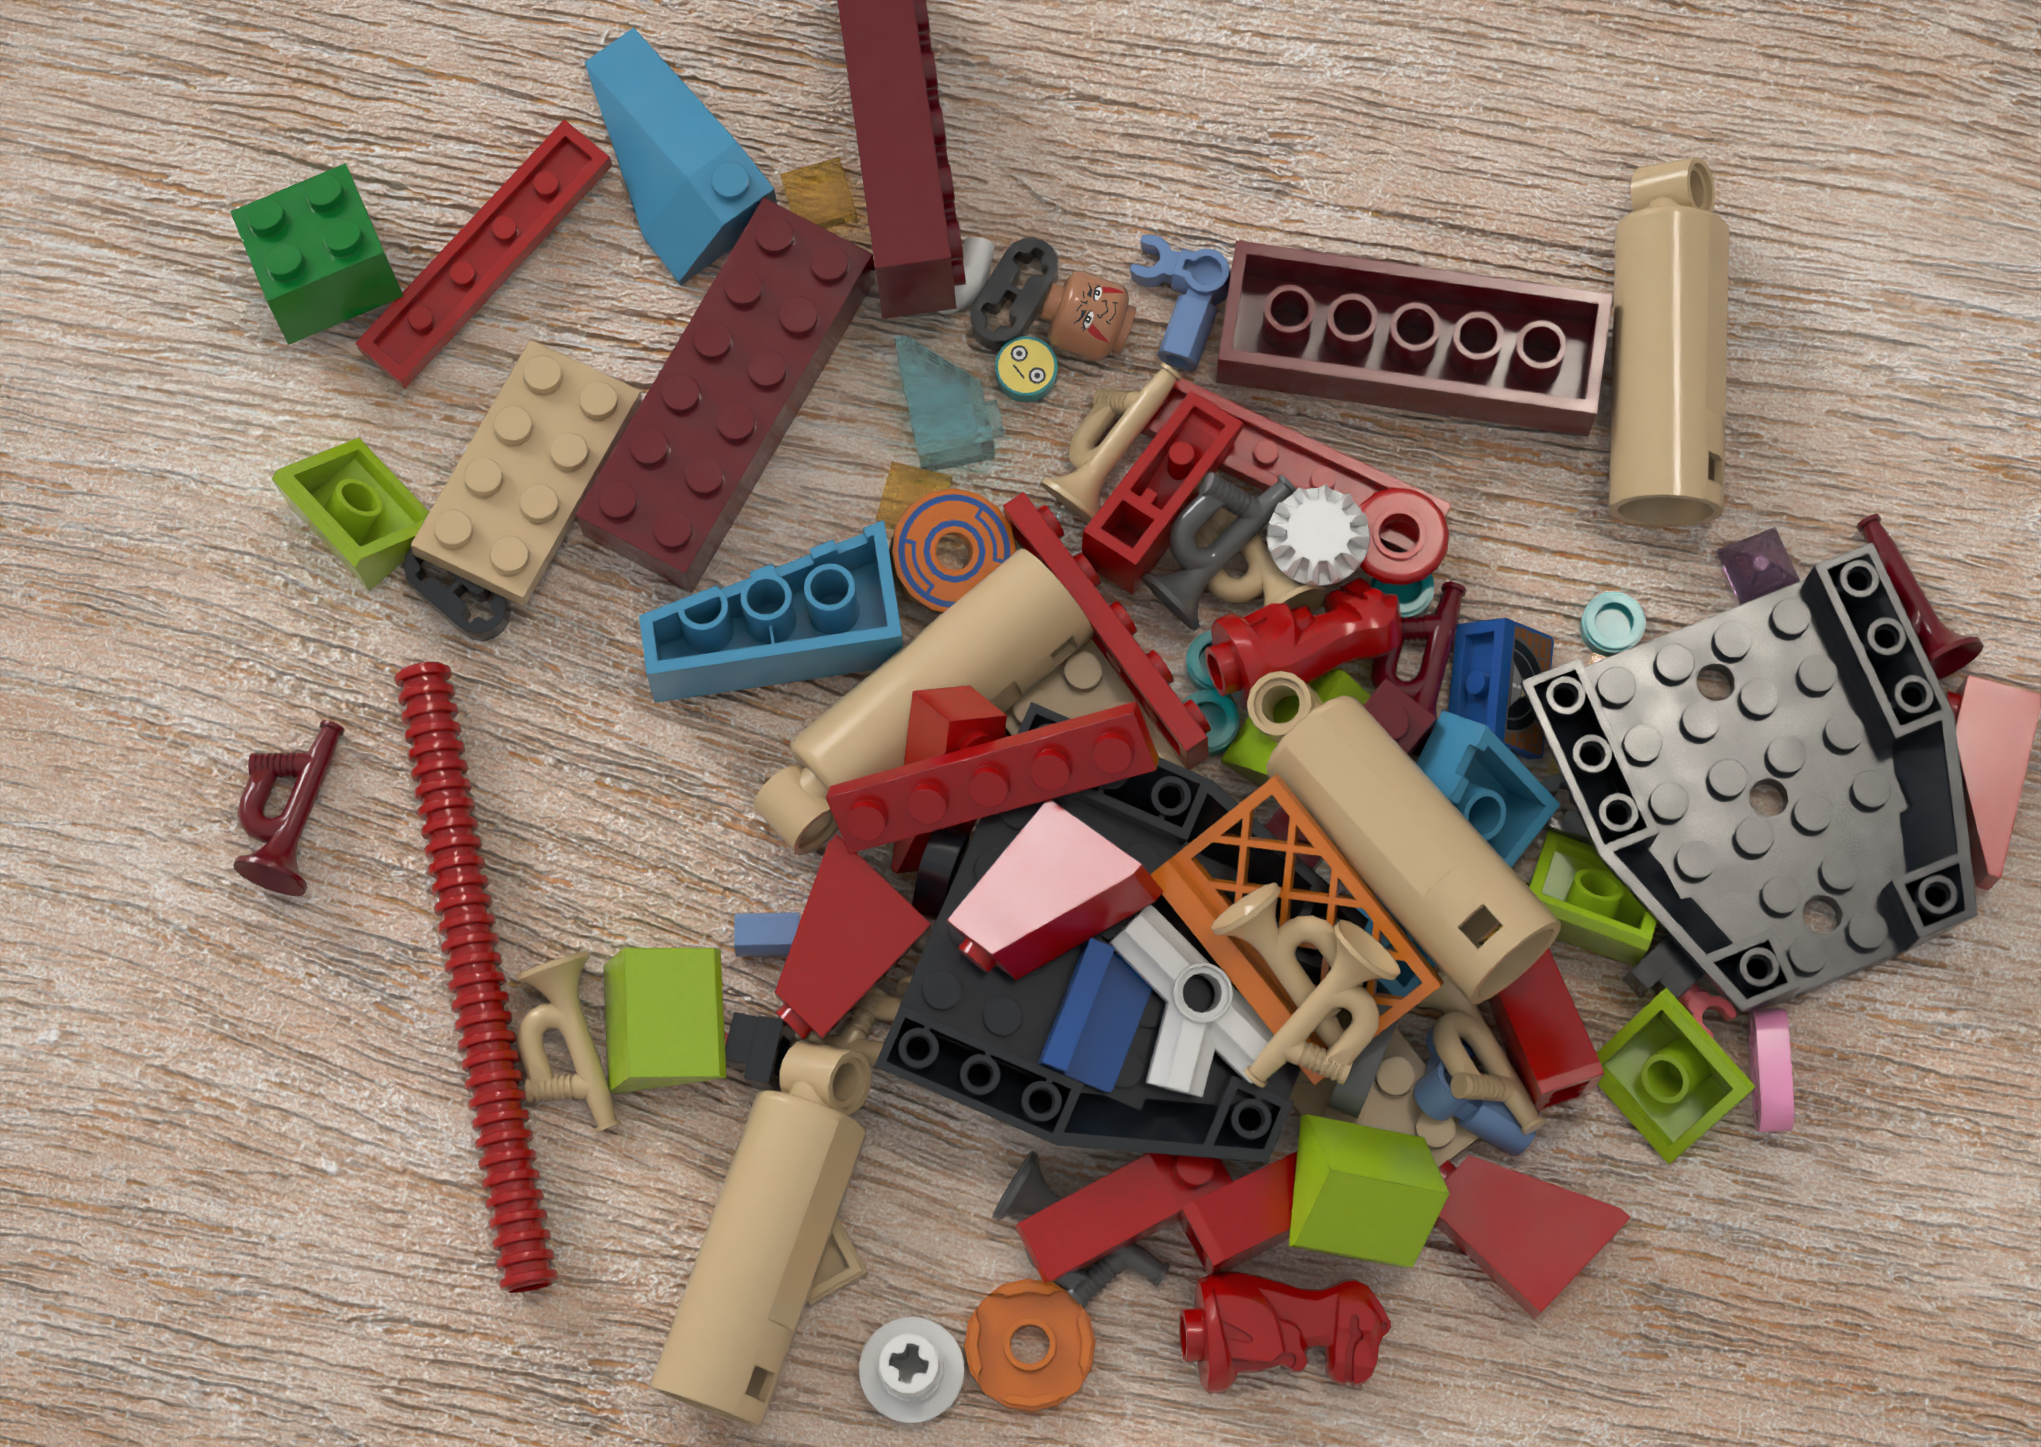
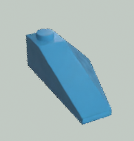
M633 27L584 63L643 238L681 286L734 248L763 197L776 204L777 199L773 186L739 143Z

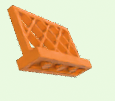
M1278 773L1150 874L1164 891L1162 895L1274 1035L1298 1007L1256 948L1243 939L1234 936L1216 935L1211 929L1213 922L1219 915L1233 905L1223 890L1235 892L1236 903L1246 896V893H1251L1264 886L1262 884L1247 883L1250 847L1286 852L1283 887H1279L1281 891L1278 896L1282 898L1279 927L1284 922L1290 920L1292 899L1328 904L1326 921L1333 927L1337 921L1338 905L1362 908L1373 921L1372 936L1381 944L1383 933L1394 947L1384 948L1395 960L1405 961L1422 982L1407 995L1397 996L1376 993L1377 979L1367 981L1366 990L1374 998L1376 1004L1391 1006L1379 1015V1028L1373 1038L1444 983ZM1271 795H1273L1290 817L1287 841L1251 837L1254 809ZM1243 818L1241 835L1225 833ZM1299 829L1311 844L1298 843ZM1212 842L1239 845L1237 881L1212 878L1196 858V855ZM1296 853L1321 856L1331 868L1329 893L1293 889ZM1340 881L1353 896L1339 895ZM1309 942L1302 943L1298 946L1304 948L1317 949V947H1315L1312 943ZM1324 957L1322 959L1320 983L1331 970ZM1314 1031L1306 1039L1307 1043L1311 1042L1314 1046L1323 1047L1326 1051L1329 1049ZM1300 1067L1314 1086L1325 1078L1324 1075H1318V1072L1313 1073L1311 1069L1306 1070V1067Z

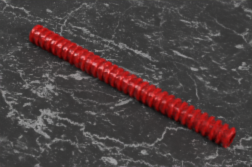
M422 662L401 669L400 672L396 673L394 680L395 684L403 689L397 697L398 703L406 707V710L401 714L402 723L409 726V729L404 733V738L408 744L413 746L407 755L408 760L416 764V767L411 771L412 780L419 783V786L414 790V796L417 801H422L423 804L418 808L417 813L421 820L426 821V825L421 828V836L429 840V844L424 848V853L427 858L432 859L433 863L427 867V871L430 877L436 879V882L430 887L431 894L434 897H439V902L435 904L434 911L437 916H441L443 919L437 925V929L440 935L446 937V941L441 944V952L444 955H449V960L444 964V969L447 974L453 977V980L449 981L447 986L451 994H456V999L451 1003V1009L454 1013H458L460 1017L454 1023L455 1031L463 1035V1039L457 1043L458 1050L466 1053V1059L461 1062V1067L464 1072H469L470 1078L464 1082V1085L468 1092H473V1098L468 1101V1108L476 1112L477 1118L471 1121V1125L474 1131H479L480 1138L475 1141V1148L478 1151H483L484 1157L478 1161L480 1170L487 1173V1177L481 1183L482 1188L490 1191L491 1196L485 1201V1206L487 1210L494 1213V1217L488 1223L489 1229L497 1231V1238L492 1241L493 1249L500 1251L501 1258L495 1261L496 1269L504 1271L505 1278L499 1281V1287L508 1293L528 1292L552 1285V1282L558 1279V1273L555 1269H550L549 1262L554 1260L555 1256L554 1251L547 1249L545 1243L551 1239L550 1231L543 1229L542 1222L548 1218L547 1211L539 1209L538 1202L544 1199V1193L541 1189H536L535 1182L540 1180L541 1176L539 1170L532 1169V1162L537 1159V1154L534 1149H529L528 1143L534 1139L533 1132L530 1129H525V1123L530 1120V1114L528 1110L522 1109L521 1103L527 1099L526 1092L518 1089V1083L523 1080V1074L520 1070H515L514 1064L520 1060V1057L516 1050L511 1049V1044L516 1041L515 1032L508 1030L507 1027L513 1021L512 1013L504 1010V1005L509 1002V995L507 992L501 991L500 987L506 982V978L503 972H498L497 966L501 965L503 961L502 955L494 952V947L499 943L498 935L491 933L490 930L496 924L495 916L487 913V908L492 905V898L489 894H484L483 890L489 885L488 877L480 873V870L486 864L484 857L477 855V851L482 847L481 839L478 836H474L473 833L478 829L479 825L478 820L470 816V813L475 809L474 800L467 797V793L472 789L471 781L463 777L469 768L468 763L460 759V756L465 752L464 743L457 740V736L462 732L461 724L453 720L459 711L458 706L450 702V699L455 695L454 686L447 683V680L452 676V671L449 665L440 662Z

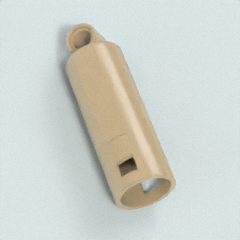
M1692 157L1637 168L1632 176L1630 187L1634 211L1619 220L1615 232L1608 512L1619 520L1644 526H1693L1711 522L1721 517L1724 511L1729 227L1720 216L1712 213L1715 204V186L1708 165L1702 158Z
M1026 549L1017 550L798 734L790 744L791 752L798 765H791L782 769L763 785L754 801L755 810L796 854L805 855L815 851L825 844L838 830L837 823L826 800L831 785L904 766L913 691L970 685L1004 713L1094 636V630L1087 616L1064 585L1038 558Z
M1284 671L1272 672L1257 680L1249 693L1247 701L1248 714L1254 725L1278 744L1271 753L1266 766L1269 779L1278 773L1381 904L1471 1004H1479L1495 996L1525 973L1554 942L1561 930V922L1356 698L1349 696H1339L1323 704L1318 694L1293 673ZM1286 696H1298L1300 707L1296 716L1287 723H1274L1273 712L1277 703ZM1501 923L1503 927L1480 946L1478 943Z
M805 1039L796 1042L787 1051L782 1061L779 1074L782 1092L774 1090L760 1091L754 1100L649 1386L651 1389L683 1403L759 1428L762 1427L866 1139L865 1127L848 1115L855 1113L864 1104L869 1094L871 1067L868 1059L860 1052Z

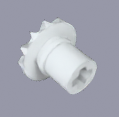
M1326 484L1319 488L1303 489L1299 487L1283 502H1278L1267 529L1269 552L1277 567L1291 579L1311 586L1331 585L1349 577L1363 562L1368 551L1370 539L1366 514L1357 506L1351 495L1334 491Z
M904 1317L888 1322L869 1338L860 1357L859 1378L866 1398L884 1416L899 1423L928 1422L949 1409L958 1396L964 1382V1360L956 1340L944 1327L925 1318Z

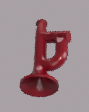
M1878 514L1870 515L1861 520L1856 527L1859 532H1863L1867 544L1873 542L1937 679L1945 678L1973 661L1982 652L1984 645L1978 637H1968L1955 633L1940 621L1895 542L1881 525L1880 516Z
M1444 582L1442 584L1441 591L1443 593L1434 614L1424 615V617L1418 615V617L1402 618V638L1399 646L1387 655L1373 659L1371 666V681L1375 690L1387 678L1436 717L1437 720L1436 706L1459 621L1462 597L1465 596L1467 591L1463 585L1455 582ZM1413 639V641H1416V639H1419V641L1426 639L1427 643L1417 676L1409 681L1399 679L1397 677V666L1404 640L1410 641ZM1433 728L1411 755L1420 756Z
M322 720L319 727L321 730L308 752H292L291 754L289 752L251 753L249 756L248 769L250 777L240 798L238 817L242 829L249 837L266 844L256 852L238 856L235 858L233 866L242 877L265 889L290 896H302L308 888L306 881L298 870L297 846L332 763L339 736H342L345 732L342 726L332 721ZM277 777H297L282 813L275 818L266 817L264 815L265 805Z

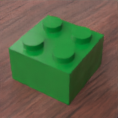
M346 163L230 211L265 299L288 345L404 296Z

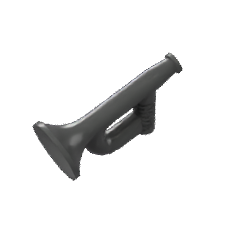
M1210 472L1201 481L1198 489L1199 494L1179 513L1171 525L1169 535L1170 550L1177 563L1183 569L1167 574L1146 572L1142 576V580L1152 593L1190 629L1196 631L1200 627L1198 620L1199 601L1209 581L1270 521L1278 502H1283L1297 490L1283 475H1279L1277 477L1278 481L1255 498L1217 474ZM1221 507L1237 516L1210 545L1205 548H1199L1195 544V535L1199 529Z
M1032 1150L1025 1158L1002 1195L992 1215L993 1219L999 1221L1013 1215H1034L1062 1199L1051 1190L1044 1180L1039 1166L1038 1153ZM1133 1243L1097 1260L1098 1262H1094L1093 1266L1088 1268V1271L1080 1268L1053 1282L1066 1289L1076 1302L1084 1308L1088 1305V1301L1091 1302L1098 1292L1103 1291V1287L1106 1288L1107 1284H1110L1111 1280L1117 1278L1116 1275H1120L1126 1268L1153 1280V1285L1157 1287L1166 1275L1170 1264L1168 1262L1163 1264L1143 1247ZM1025 1247V1252H1026L1027 1257H1028V1259H1029V1261H1030V1264L1037 1270L1035 1264L1033 1263V1261H1032V1259H1031V1257H1030V1255H1029V1253H1028V1251H1027V1249H1026V1247Z

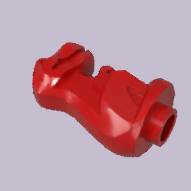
M1358 578L1341 586V591L1336 589L1325 595L1324 614L1314 616L1309 610L1308 605L1290 609L1289 605L1285 603H1271L1245 617L1232 612L1216 619L1212 624L1213 646L1207 647L1205 650L1206 664L1213 685L1221 696L1231 694L1243 710L1248 711L1247 701L1250 690L1257 680L1268 673L1278 671L1293 673L1309 685L1347 662L1383 657L1397 648L1402 638V615L1398 596L1396 594H1384L1381 590L1373 589L1362 578Z
M1227 1271L1210 1274L1198 1279L1195 1288L1194 1308L1181 1309L1179 1315V1336L1184 1362H1197L1201 1384L1208 1394L1226 1393L1236 1380L1238 1373L1262 1372L1278 1365H1282L1292 1373L1302 1372L1307 1365V1351L1315 1347H1324L1325 1373L1331 1381L1342 1386H1346V1383H1350L1352 1387L1363 1385L1373 1376L1378 1360L1379 1345L1383 1336L1391 1328V1321L1378 1298L1368 1285L1356 1279H1346L1318 1290L1294 1287L1259 1275Z

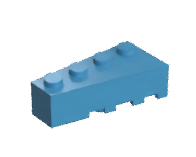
M884 520L864 527L862 534L835 544L834 540L810 548L809 555L774 568L772 563L751 571L750 578L720 589L716 585L639 615L646 674L654 703L876 670L903 647Z
M1442 710L1416 764L1512 868L1561 804L1487 725ZM1356 908L1369 919L1365 931L1372 936V919L1364 909ZM1397 922V924L1401 927V929L1405 932V934L1409 937V939L1413 942V944L1417 947V949L1421 952V954L1425 957L1429 964L1434 968L1436 964L1413 940V938L1404 930V928ZM1382 933L1381 944L1386 948H1394ZM1395 960L1399 965L1401 973L1394 980L1377 979L1376 993L1405 996L1422 982L1405 961ZM1367 981L1363 982V984L1367 988Z

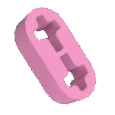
M1751 1010L1748 1019L1750 1078L1751 1082L1756 1086L1751 1092L1756 1131H1792L1794 1122V1093L1789 1023L1786 1010Z

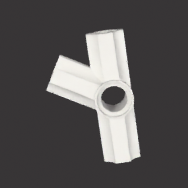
M1151 904L1141 909L1117 932L1108 944L1115 947V951L1166 1002L1145 1083L1202 1098L1214 1051L1244 1081L1250 1084L1253 1083L1245 1075L1244 1069L1247 1066H1252L1274 1034L1247 1000L1231 985L1230 979L1223 970L1210 964ZM1193 975L1205 977L1214 988V1001L1210 1008L1203 1013L1190 1009L1183 998L1184 984Z

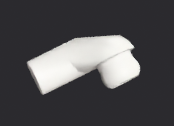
M967 237L965 239L963 263L966 285L954 286L957 309L938 311L940 314H952L974 303L988 280L995 248L993 242L979 237Z

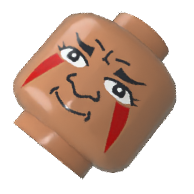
M1079 270L1073 272L1067 278L1064 286L1055 283L1051 284L1039 318L1050 322L1048 340L1051 345L1098 362L1105 359L1111 351L1120 354L1132 327L1136 307L1128 304L1129 294L1124 286Z

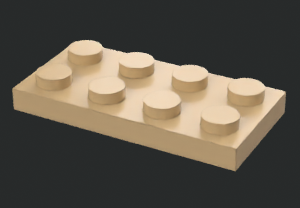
M530 339L412 541V554L525 607L575 520L577 510L641 404V390Z

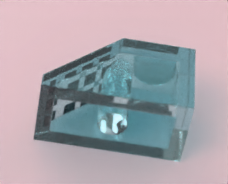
M909 336L894 337L896 356L921 474L995 459L993 438L1004 436L997 399L985 401L980 380Z

